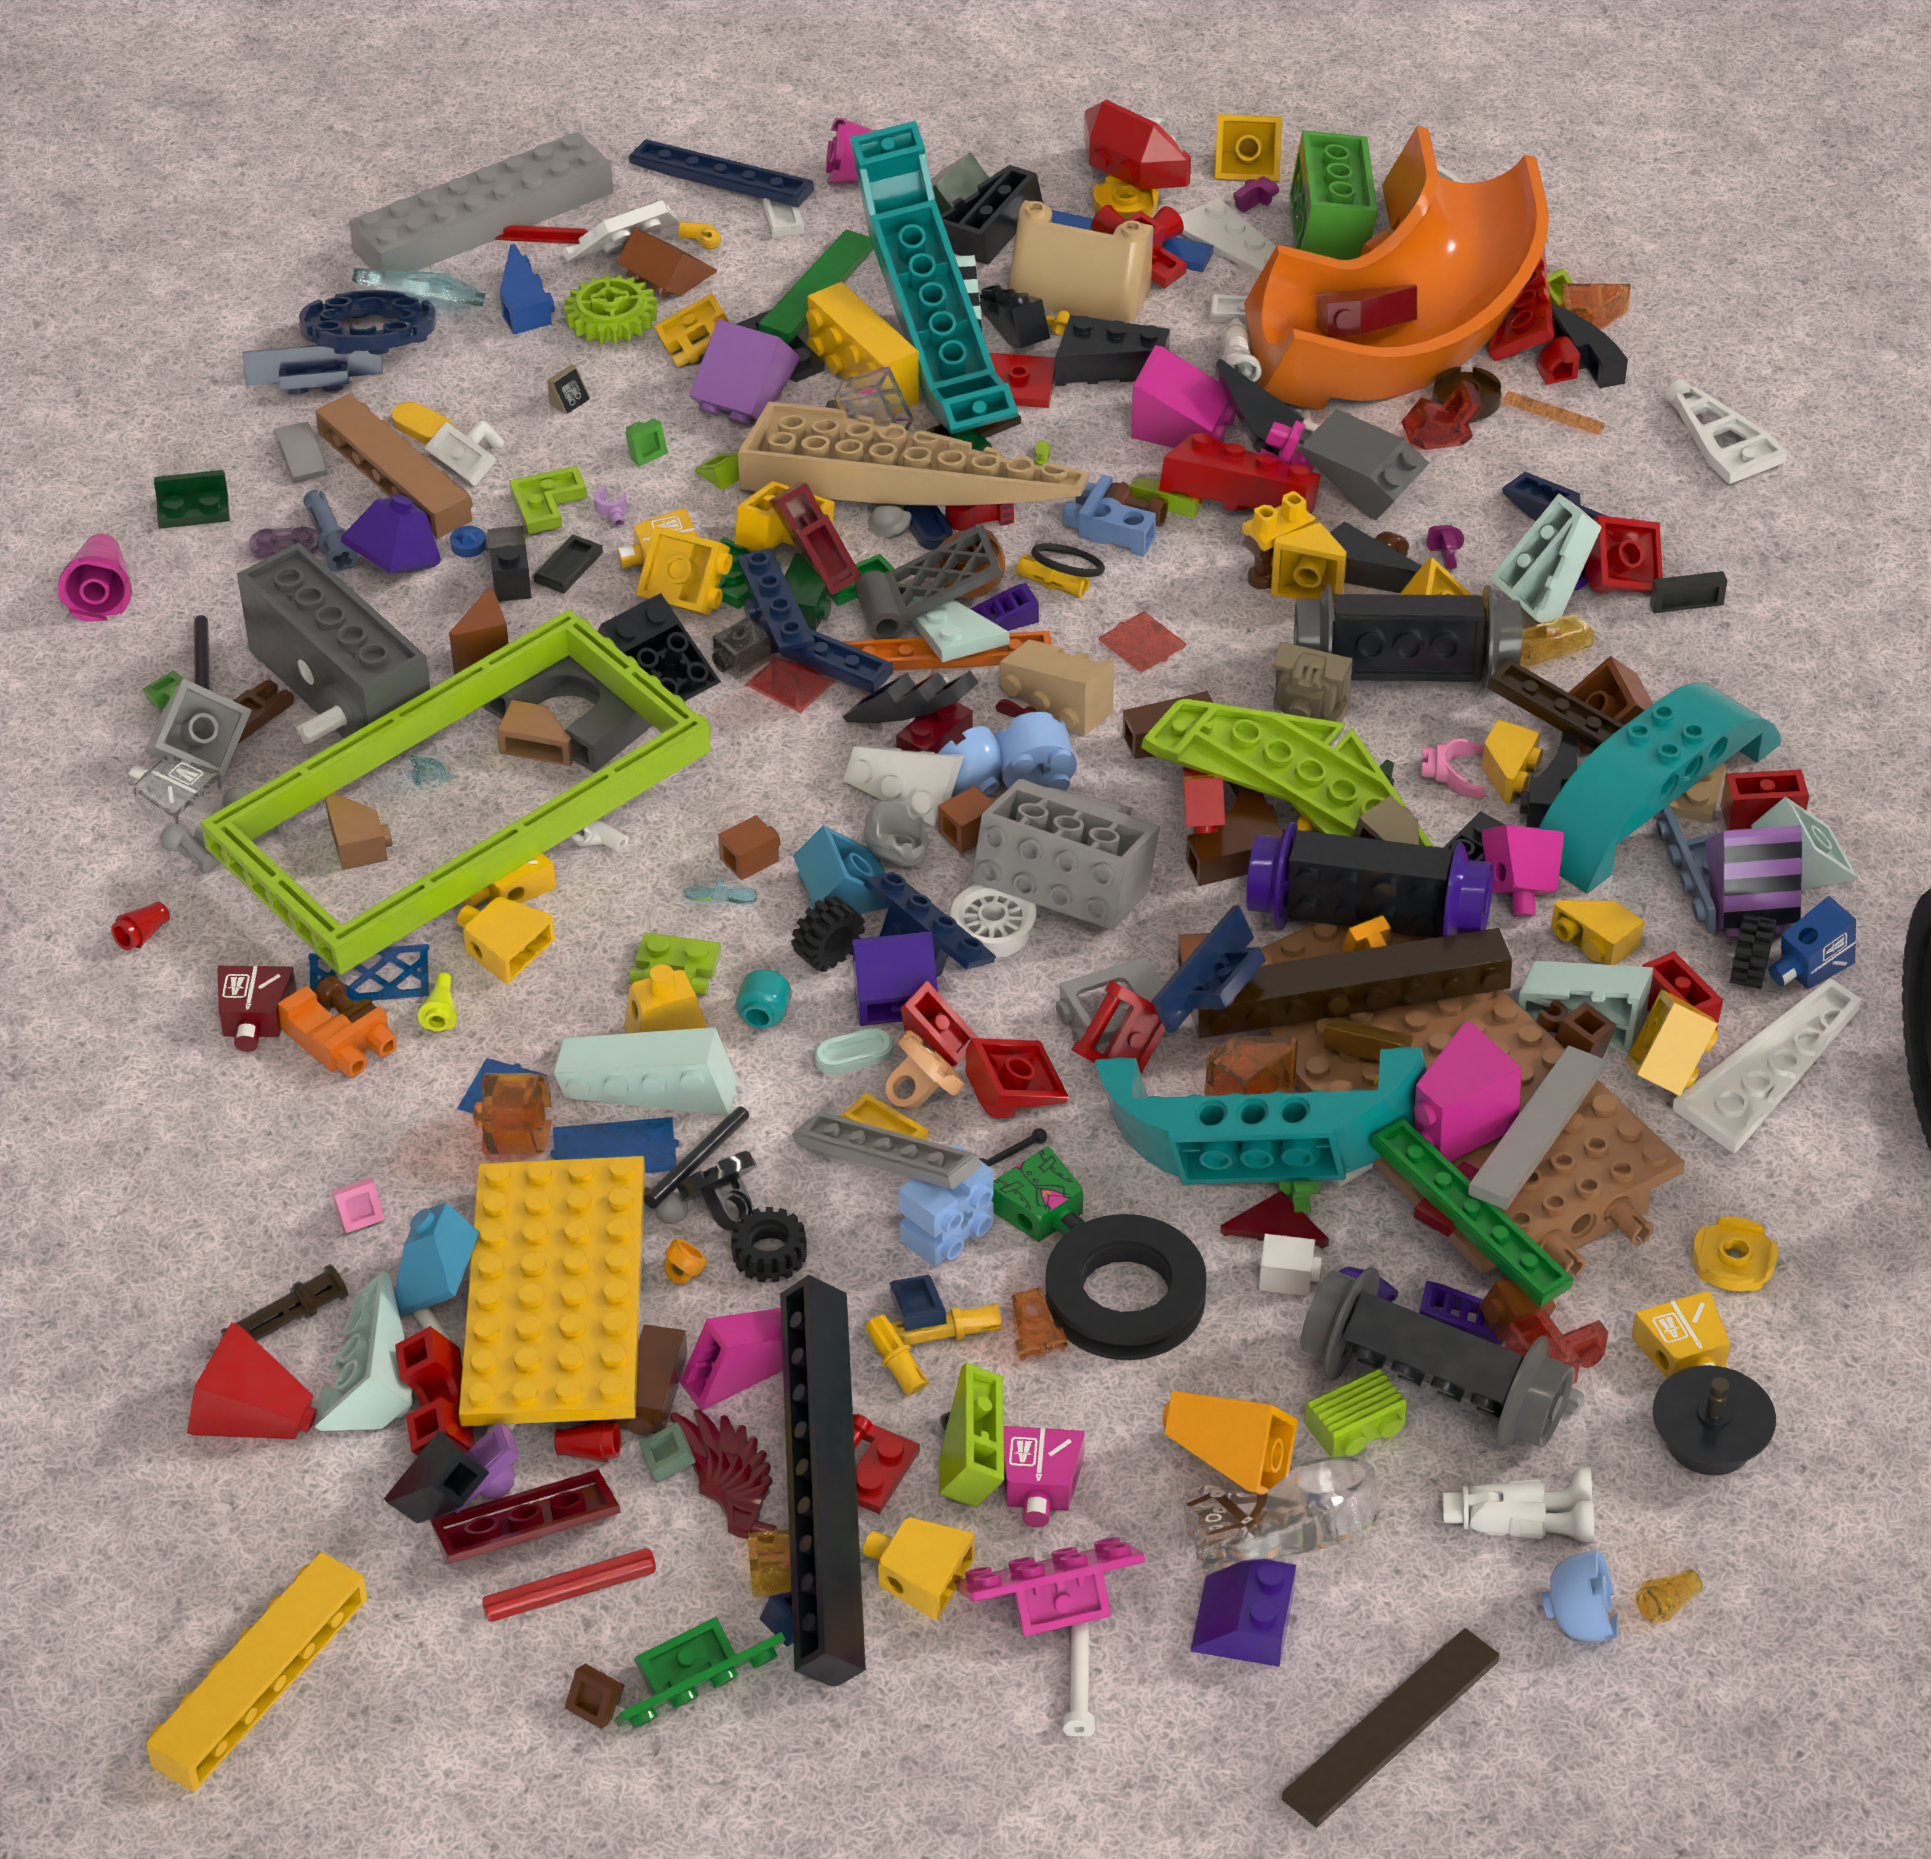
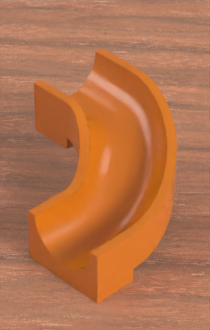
M1416 126L1382 184L1390 228L1394 230L1386 240L1369 253L1352 260H1338L1279 244L1275 247L1244 302L1252 354L1261 364V376L1257 380L1258 386L1281 402L1320 410L1325 408L1331 397L1353 401H1369L1409 394L1430 386L1443 371L1453 367H1460L1471 359L1489 341L1505 319L1540 261L1547 240L1549 225L1548 207L1536 157L1524 154L1521 160L1509 171L1487 181L1477 183L1454 182L1438 174L1429 129ZM1417 285V320L1363 334L1327 337L1317 328V293Z

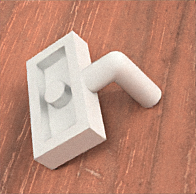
M484 420L477 422L467 436L445 422L424 449L475 487L497 461L491 453L478 445V443L484 438L492 448H501L504 445V440Z

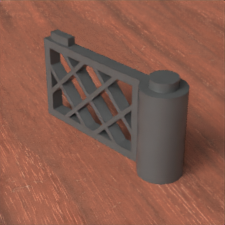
M983 525L978 528L973 526L957 534L956 539L886 574L880 571H869L857 579L854 587L870 635L875 640L897 639L903 633L905 623L1003 575ZM981 541L975 552H966L969 546ZM948 559L942 569L933 568L937 562ZM959 561H966L967 564L962 571L954 570ZM979 563L991 564L990 567L978 573L974 572ZM911 575H915L909 585L898 583ZM927 577L935 578L930 587L921 586ZM947 579L956 580L952 586L941 589ZM914 596L923 597L920 602L907 607Z

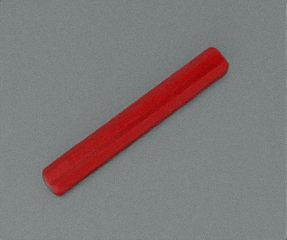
M511 225L504 228V234L495 237V240L580 244L578 239L588 233V231L580 228Z
M649 1548L640 1549L487 1595L482 1598L483 1610L488 1621L500 1620L652 1574L656 1571L655 1559Z

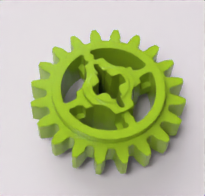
M606 274L602 279L598 280L591 277L590 283L580 282L579 290L571 289L570 297H565L564 315L565 321H568V329H575L577 337L586 334V341L588 342L593 339H598L600 344H604L605 341H612L614 344H618V341L621 339L629 342L632 335L643 336V328L652 329V321H657V298L654 297L653 289H646L645 282L635 284V277H631L628 280L622 279L620 274L616 278H610Z

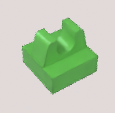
M653 418L645 423L638 421L626 427L625 434L631 460L638 466L668 453L660 421Z

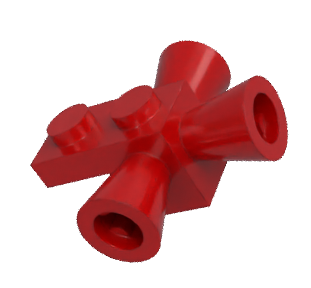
M1111 205L1103 206L1096 213L1091 223L1092 231L1113 235L1119 225L1131 220L1153 225L1151 281L1165 289L1186 274L1187 263L1162 247L1164 241L1183 233V220L1175 209L1164 206L1153 218L1142 211H1138L1127 220Z

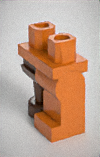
M332 975L323 979L317 985L314 992L306 985L280 1001L278 1009L281 1029L317 1061L323 1063L331 1073L339 1069L349 1077L354 1078L362 1073L367 1066V1059L363 1054L365 1051L371 1048L379 1057L385 1058L397 1048L396 1036L388 1027L387 1013L380 1006L376 1007L369 999H363L358 1002L353 1001L346 995V985L337 976ZM335 1008L339 1014L332 1017L326 1009Z

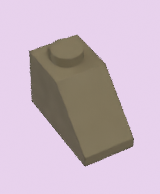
M1390 795L1359 817L1352 837L1419 845L1418 819L1407 807L1402 806Z

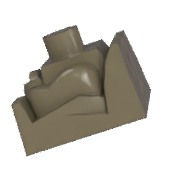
M1280 642L1273 663V669H1276V691L1273 697L1274 712L1342 723L1350 708L1352 658Z

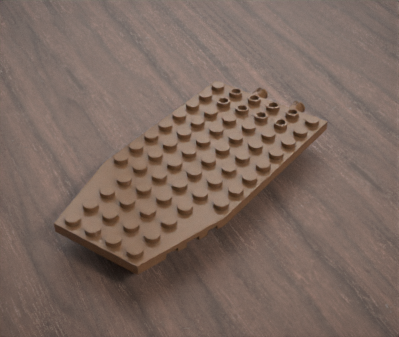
M1314 923L1260 948L1266 959L1262 966L1344 953L1342 947L1348 929L1351 927ZM1389 932L1386 944L1388 946L1425 940V938L1417 935ZM1503 990L1264 1028L1272 1039V1047L1277 1056L1280 1055L1284 1061V1069L1288 1077L1303 1093L1315 1090L1338 1092L1352 1091L1354 1089L1378 1090V1087L1373 1082L1379 1074L1380 1062L1324 1049L1325 1026L1335 1018L1412 1035L1413 1042L1410 1048H1422L1427 1070L1461 1026L1470 1021L1522 1067L1519 1114L1566 1050ZM1597 1080L1507 1210L1499 1209L1570 1276L1573 1277V1274L1569 1269L1577 1277L1584 1270L1586 1260L1575 1251L1576 1249L1618 1228L1634 1245H1640L1641 1241L1644 1243L1650 1238L1654 1228L1643 1217V1215L1649 1213L1650 1190L1683 1174L1685 1161ZM1504 1135L1451 1163L1457 1167L1465 1161L1480 1170ZM1383 1157L1373 1162L1414 1206L1425 1198ZM1458 1229L1449 1237L1443 1235L1481 1274L1497 1267Z

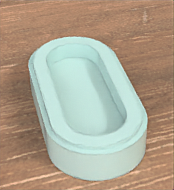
M869 1028L827 1039L821 1042L815 1049V1064L823 1073L839 1075L883 1063L892 1055V1038L881 1029Z

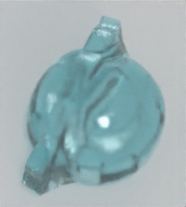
M414 755L410 757V762L413 766V783L422 790L426 788L421 783L428 782L422 778L433 775L432 780L439 779L438 786L451 781L454 777L450 771L446 770L445 765L436 758H421Z

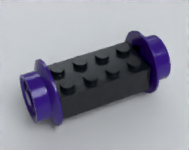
M1290 822L1282 836L1258 833L1254 840L1247 877L1248 911L1271 914L1278 931H1283L1288 917L1292 920L1354 927L1382 915L1391 927L1389 932L1437 938L1486 930L1489 918L1493 886V863L1469 860L1464 844L1459 842L1453 856V849L1303 831L1298 830L1296 822Z

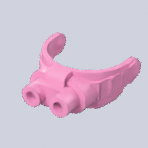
M1460 738L1452 739L1447 744H1437L1436 748L1423 747L1421 777L1435 778V782L1445 783L1449 789L1458 794L1477 799L1483 798L1485 796V789L1482 786L1468 784V781L1459 776L1448 762L1460 755H1483L1484 745L1475 742L1471 743L1466 739Z

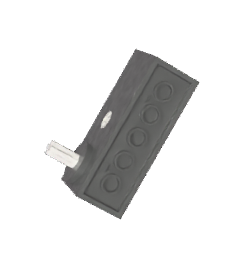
M299 542L237 573L249 650L319 714L296 727L297 733L301 736L302 742L305 745L334 730L343 738H346L430 689L426 655Z

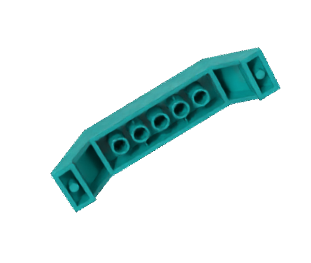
M916 121L850 137L869 237L903 336L918 350L919 383L929 411L950 434L1018 417V410L1008 383H1004L995 372L935 201L926 158V149Z

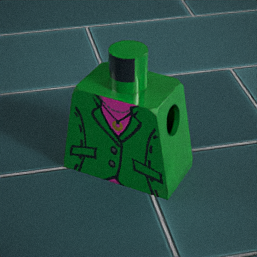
M1049 1146L993 1181V1197L991 1199L993 1202V1213L1038 1242L1056 1231L1065 1236L1069 1231L1085 1222L1079 1217L1083 1214L1082 1187Z

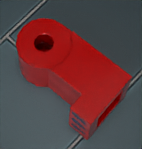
M1014 503L945 506V516L952 529L958 531L967 530L976 524L998 520L1000 525L1003 526L1014 523Z

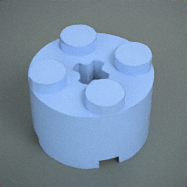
M1031 712L1010 720L1012 726L1002 732V728L998 730L995 737L1001 746L1002 752L1001 774L1004 784L1008 789L1019 778L1047 788L1051 787L1066 791L1070 787V779L1076 771L1077 761L1066 725L1061 719L1060 722L1054 720L1052 714L1046 712Z

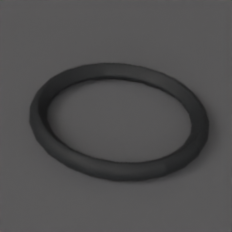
M1042 543L1035 545L1031 550V554L1036 561L1050 569L1080 577H1096L1103 574L1105 570L1103 562L1097 557L1070 546ZM1050 551L1075 555L1088 560L1097 568L1084 569L1068 566L1053 561L1039 552Z

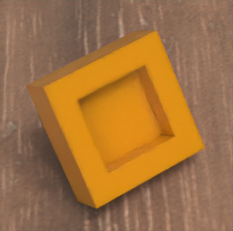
M1383 915L1348 929L1342 950L1343 952L1387 946L1386 939L1391 927Z

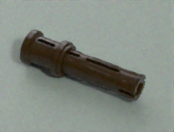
M329 1264L323 1268V1273L305 1283L300 1281L294 1283L290 1288L289 1294L257 1310L235 1324L240 1325L252 1338L258 1340L301 1315H304V1317L316 1315L318 1308L334 1299L339 1298L343 1300L347 1298L348 1291L338 1271L333 1265ZM228 1327L221 1329L222 1337L224 1336Z

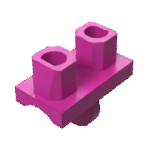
M1296 420L1293 428L1274 422L1265 443L1282 451L1278 456L1261 448L1259 454L1273 455L1278 461L1290 465H1304L1310 471H1313L1315 467L1298 450H1295L1305 424Z

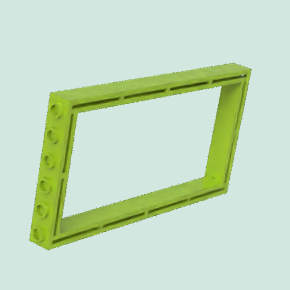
M568 609L200 821L206 850L336 973L342 975L711 751V727L703 715H697L686 706L680 696L673 695L662 686L656 676H650L639 667L633 657H627L615 646L610 638H604L598 633L587 619L580 618L571 609ZM567 656L572 657L662 733L343 925L333 918L251 841Z

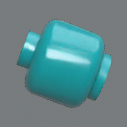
M761 969L748 973L742 981L736 998V1010L739 1016L748 1025L759 1029L773 1027L781 1023L791 1000V986L781 974L772 970Z

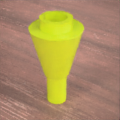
M442 972L436 976L435 987L418 1012V1021L426 1030L436 1032L451 1030L457 1023L458 1017L450 991L452 978L448 973Z

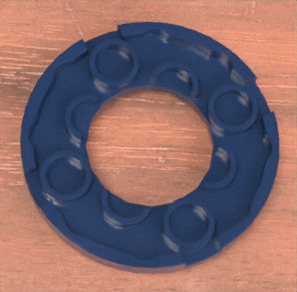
M389 290L351 291L335 294V297L325 300V304H323L322 300L318 299L306 305L299 313L300 333L306 341L333 348L336 354H351L354 351L368 350L370 354L381 355L388 353L389 348L426 341L427 336L436 327V311L431 302L425 300L419 303V300L410 293ZM372 314L399 320L385 323L383 330L379 331L376 330V326L367 329H356L352 325H349V330L342 329V323L339 322L349 317L364 318Z

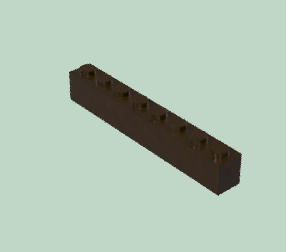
M1500 928L1263 965L1256 971L1254 978L1235 996L1234 1002L1230 1006L1221 1010H1214L1212 1008L1194 1009L1191 1012L1198 1038L1202 1039L1510 989L1512 957Z

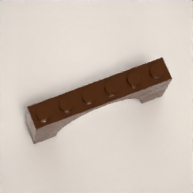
M1208 691L1123 710L1122 735L1134 759L1156 757L1141 748L1143 738L1175 702L1181 699H1192L1214 703ZM1226 781L1232 788L1237 800L1233 808L1225 816V825H1217V832L1187 835L1186 861L1199 886L1248 875L1252 847L1257 834L1282 836L1285 829L1280 828L1275 808L1272 803L1267 804L1264 793Z

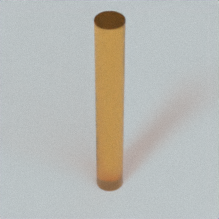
M1508 391L1504 399L1505 404L1600 435L1605 427L1604 422L1512 391Z

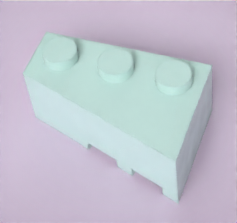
M1558 494L1489 579L1513 600H1519L1521 607L1535 620L1553 631L1559 624L1601 530V526L1574 503Z
M1535 961L1520 991L1518 1005L1536 1021L1542 1009L1548 1013L1553 1000L1563 1003L1567 1007L1569 1014L1586 1002L1617 1024L1609 1046L1630 1051L1646 1019L1654 968Z

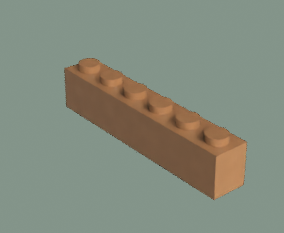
M349 393L315 410L318 434L390 498L393 495L406 496L413 501V505L426 512L434 537L438 539L472 521L471 508L473 507V502L469 493L454 484L444 471L440 472L424 454L418 453L405 437H400L385 420H380L374 415L365 403L359 402Z

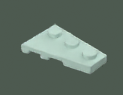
M914 596L907 607L920 602L923 597ZM954 599L911 620V623L942 662L1010 644L1009 631Z

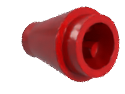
M156 901L151 905L117 916L115 923L111 926L112 936L116 943L125 950H131L134 947L140 949L163 924L169 921V911L163 903Z
M600 1420L568 1429H557L554 1437L555 1452L558 1456L568 1455L607 1463L609 1458H618L621 1452L619 1425L617 1423H609L608 1420Z

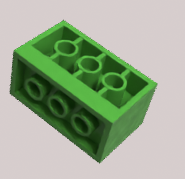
M1302 130L1289 193L1295 249L1338 260H1352L1361 256L1364 243L1372 238L1378 212L1368 138L1366 136Z

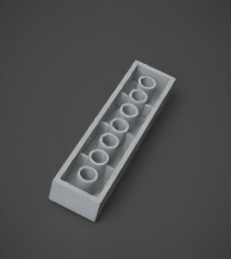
M579 132L567 134L555 141L539 145L519 155L510 156L496 164L482 167L478 171L460 178H454L447 183L423 190L416 195L395 201L388 206L364 213L362 216L349 220L353 251L384 283H388L494 241L495 237L504 234L503 229L508 226H532L613 194L611 162Z

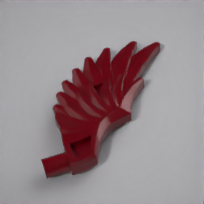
M700 1409L694 1410V1417L698 1426L686 1417L672 1412L670 1420L673 1424L678 1422L684 1431L696 1462L691 1465L699 1480V1493L711 1498L720 1505L726 1515L728 1532L743 1539L755 1538L772 1543L777 1532V1526L758 1521L763 1507V1500L768 1496L769 1487L773 1483L772 1477L768 1475L771 1465L765 1462L767 1453L763 1450L757 1453L758 1439L751 1437L747 1442L746 1426L739 1425L735 1433L726 1415L721 1416L719 1432L711 1419Z

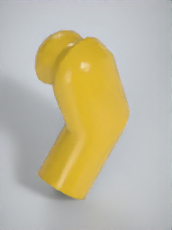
M680 222L679 238L695 239L703 248L709 250L715 249L720 245L721 236L713 225Z

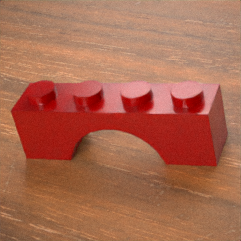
M1183 767L1186 827H1194V833L1217 832V825H1225L1222 775H1208Z

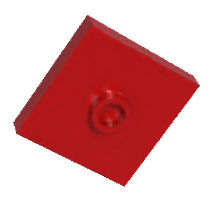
M989 353L996 374L1004 383H1008L1016 406L1049 408L1055 376L1056 357Z

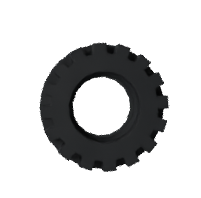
M766 1207L765 1212H760L759 1208L752 1210V1216L745 1213L740 1217L741 1223H735L733 1233H731L733 1262H736L738 1271L742 1272L745 1270V1277L752 1279L754 1276H757L758 1282L765 1283L766 1278H771L772 1283L780 1282V1276L788 1279L793 1276L792 1270L798 1272L802 1268V1262H805L807 1257L806 1232L802 1221L798 1222V1217L794 1213L787 1216V1210L780 1208L778 1212H774L773 1207ZM767 1238L779 1239L785 1243L783 1247L773 1251H763L753 1247L756 1242Z

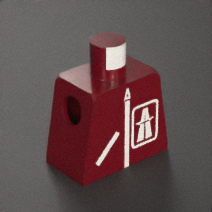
M218 965V1002L223 1036L235 1037V1047L245 1052L254 1051L258 1047L259 1037H279L282 1029L278 1003L297 991L294 968L291 966Z

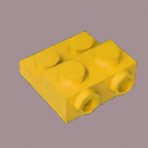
M655 526L635 595L650 599L661 593L671 606L710 616L712 609L717 610L722 602L723 592L722 589H719L722 574L727 575L732 566L733 558L728 553L730 547L717 541Z

